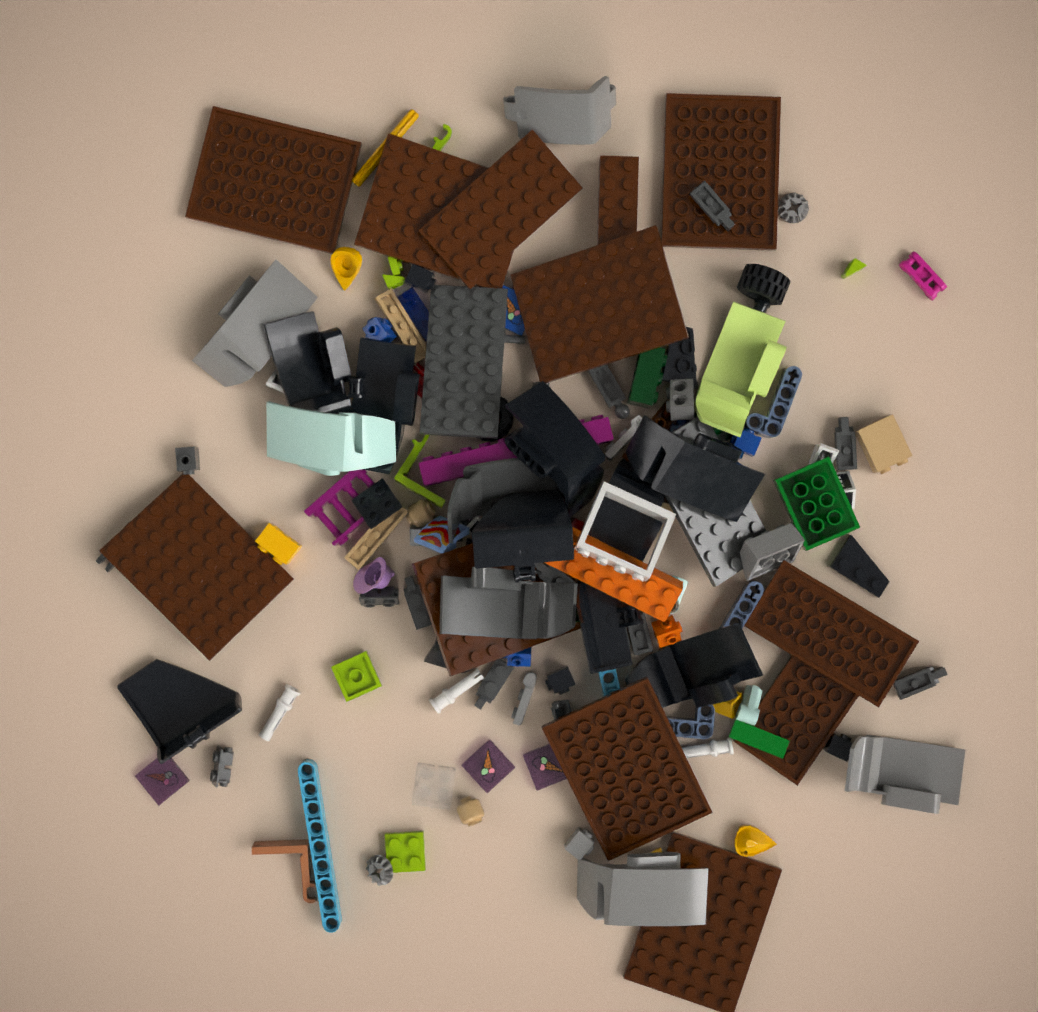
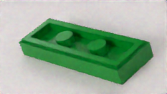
M736 719L728 735L732 739L782 759L790 742L788 739Z

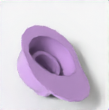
M378 557L361 568L355 575L353 581L354 590L357 593L363 594L373 588L383 589L389 584L395 572L386 565L384 558Z

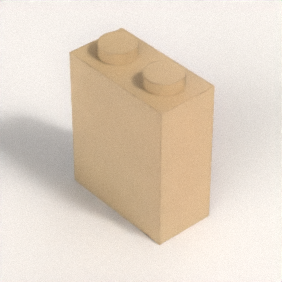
M893 414L855 431V436L873 473L880 472V474H884L891 470L890 466L895 464L901 466L909 462L907 458L913 456Z

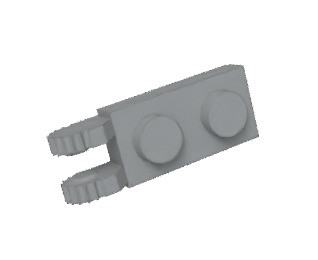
M534 672L527 673L523 680L525 689L520 690L517 699L520 700L519 707H515L511 717L514 719L513 724L521 725L523 723L537 680Z

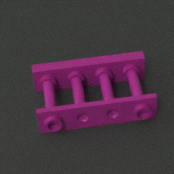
M366 470L349 471L304 510L308 517L313 515L318 517L334 535L336 540L332 542L333 546L338 544L342 546L349 540L347 536L365 521L363 517L356 521L338 500L337 494L343 490L352 499L359 494L352 487L353 484L351 483L356 478L361 479L368 488L375 484L366 474ZM327 503L332 504L350 524L351 527L344 533H341L323 512L324 509L322 507Z

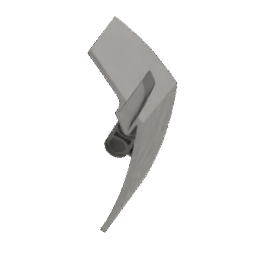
M275 260L258 282L250 275L218 314L226 321L192 361L224 387L241 384L251 379L255 372H259L272 357L264 324L304 314L318 297L281 263Z
M874 735L859 736L850 748L845 791L881 794V804L939 814L940 802L959 805L965 749Z
M677 852L628 854L627 864L616 865L599 864L582 858L580 861L578 860L577 899L592 918L604 920L606 925H706L708 868L681 869V854Z

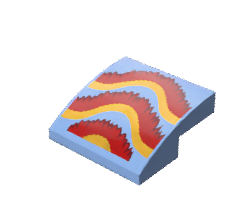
M438 516L417 534L414 542L442 554L455 549L457 540L469 535V527L460 524L453 543H449L447 518Z

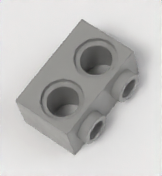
M693 379L670 380V388H666L667 399H670V401H666L667 413H671V421L693 420Z

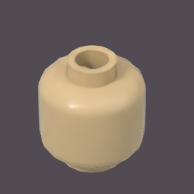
M420 500L408 507L406 518L410 525L414 524L416 527H423L434 519L436 512L429 501Z
M471 796L460 800L461 804L456 810L462 824H468V827L483 821L482 818L485 813L479 799H471Z

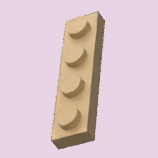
M390 289L375 297L374 300L385 318L392 324V329L401 344L416 346L414 364L425 359L426 344L394 291Z
M402 506L399 511L395 512L373 529L369 528L344 558L360 570L408 514V510Z

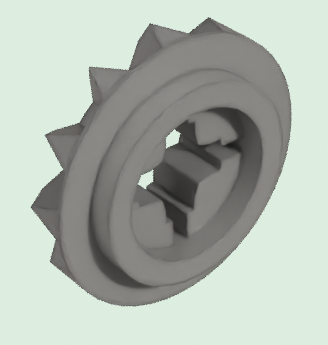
M796 192L786 194L778 205L780 217L788 223L801 222L809 211L808 201L803 195ZM791 203L794 205L800 204L796 209L797 213L794 210L787 211L791 207Z
M374 855L367 861L368 866L366 870L369 871L367 877L372 878V883H377L378 886L388 884L392 880L393 868L386 857ZM379 868L383 869L380 873L376 872V870Z

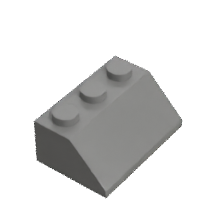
M792 523L785 526L780 525L775 530L765 531L760 536L750 537L743 542L740 556L747 581L778 569L783 560L788 563L794 562L805 540Z

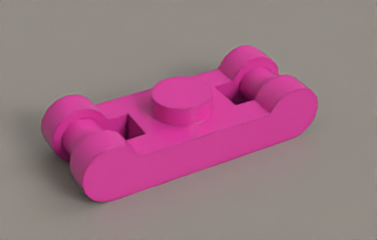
M915 251L909 254V258L906 261L903 260L899 264V267L912 278L930 300L933 301L940 291L943 292L947 288L943 280ZM914 263L919 266L916 270L911 267ZM931 281L935 284L933 288L928 285Z

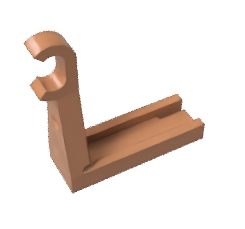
M309 839L254 842L251 847L252 855L302 853L300 861L303 899L307 903L317 901L315 896L310 897L308 895V887L316 885L315 881H311Z

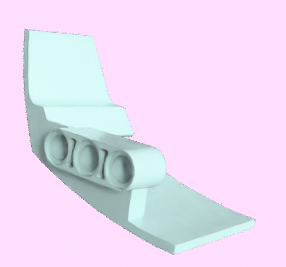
M271 401L266 402L267 457L297 464L300 467L327 476L396 462L394 421L357 413L339 412V414L295 408Z

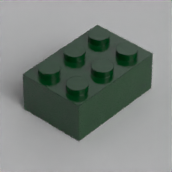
M659 347L638 354L627 404L649 409L657 403L659 392H656V388L661 385L663 373H660V371L666 365L668 356L665 354L664 348Z

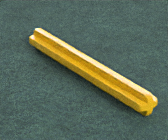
M413 109L409 110L390 134L402 138L418 119V113ZM386 139L353 177L352 182L356 186L360 187L379 165Z

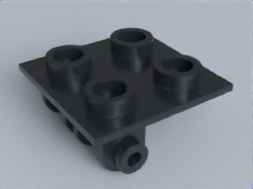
M383 478L351 500L370 529H373L402 508V504L397 500Z

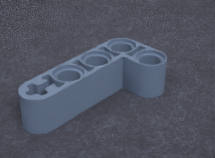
M791 366L783 371L767 415L763 416L758 413L748 415L744 424L745 428L753 430L754 433L766 438H774L781 433L802 378L800 368ZM794 372L793 375L796 378H793L789 384H784L789 382L790 375H788V373ZM783 388L789 391L788 398L781 396ZM776 406L782 409L783 413L781 416L775 415L774 408ZM751 417L758 420L757 427H752L749 424ZM769 424H773L776 427L774 434L768 432L767 427Z
M749 581L744 585L719 628L729 626L730 620L733 617L738 619L741 628L744 627L763 595L764 588L760 582ZM756 586L757 593L751 594L752 590L750 587ZM745 594L753 598V600L751 601L750 599L745 598ZM742 601H747L748 603L746 611H741L739 608Z
M708 705L710 711L706 715L701 714L700 710L702 707L695 708V719L667 716L676 737L710 738L714 730V706ZM683 723L689 724V729L686 732L680 731V725ZM701 725L708 726V731L705 734L699 733Z

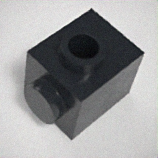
M412 264L405 283L428 293L429 289H433L436 279H434L435 275L433 272Z
M568 666L546 674L548 679L545 680L549 691L553 690L554 694L559 693V695L567 693L570 691L569 687L576 685Z
M833 733L823 750L848 762L850 748L853 744L851 742L852 738L842 733L840 736Z

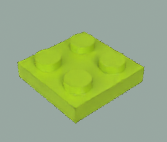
M367 651L331 667L346 702L382 686Z
M424 831L385 833L386 858L392 865L393 873L426 870Z

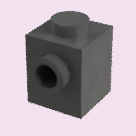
M198 447L175 448L177 471L183 472V475L195 474V471L200 470Z

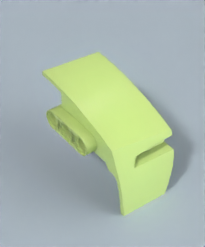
M733 301L696 392L697 397L694 407L700 422L741 437L756 394L762 397L767 396L787 347L777 343L786 322L785 320Z

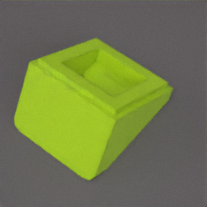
M855 258L849 262L841 278L845 279L862 270L867 265Z
M382 275L389 290L406 284L404 277Z

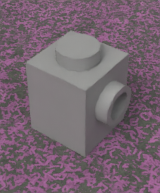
M578 827L564 844L565 850L580 861L585 854L588 856L594 849L593 834L585 828L582 830Z

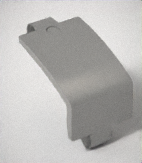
M607 76L602 77L588 90H558L516 86L513 96L503 98L505 117L517 122L518 137L520 139L533 129L544 143L595 144L611 128V109L616 105V87L610 84L609 77Z

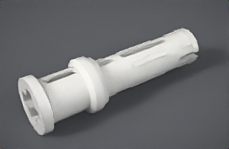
M478 668L450 689H443L440 695L434 699H429L438 714L448 704H453L456 697L484 679L482 674L477 676L480 673Z
M289 684L285 685V691L276 700L277 705L259 733L262 739L270 741L286 712L292 709V703L301 694L297 688Z
M730 737L727 740H711L707 744L681 747L686 758L706 755L717 757L719 754L726 753L734 754Z

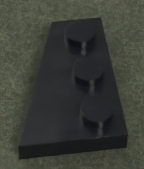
M686 327L689 338L668 345L666 353L668 356L666 365L662 370V381L670 382V380L693 379L694 389H698L693 328Z
M852 535L848 536L829 566L878 598H880L890 582Z

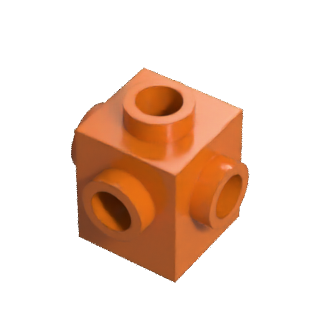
M673 615L668 616L665 622L661 620L651 622L660 648L682 641L680 633L683 632L679 621L675 622Z

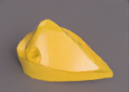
M340 247L331 255L330 261L339 284L346 291L360 271L362 256L354 248Z
M748 824L738 828L734 839L735 851L744 857L755 856L777 845L764 832Z

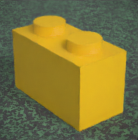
M268 523L255 540L259 544L257 547L264 553L270 552L274 556L272 559L280 565L283 563L285 565L289 564L302 547V545L273 523Z

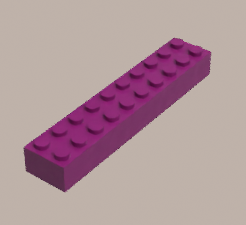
M603 415L592 417L591 421L585 422L584 419L579 420L597 445L614 440L608 417L604 418ZM505 438L497 440V444L491 445L490 442L479 444V448L473 450L471 447H465L460 449V453L453 454L452 451L441 453L440 458L433 456L422 458L423 462H419L423 484L427 487L464 478L463 470L466 466L517 457L506 447Z

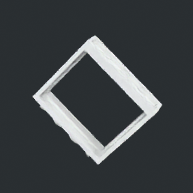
M603 482L574 550L582 554L583 557L588 558L590 556L596 559L598 564L604 566L608 564L614 567V570L618 573L625 574L626 572L632 575L634 580L647 581L652 575L676 514ZM604 496L665 523L646 570L585 543Z

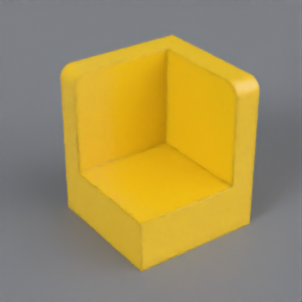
M736 691L738 694L736 698L712 704L715 712L733 719L742 702V693Z

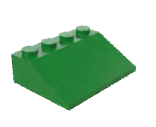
M830 457L773 480L791 523L805 540L802 545L803 550L808 551L860 528Z

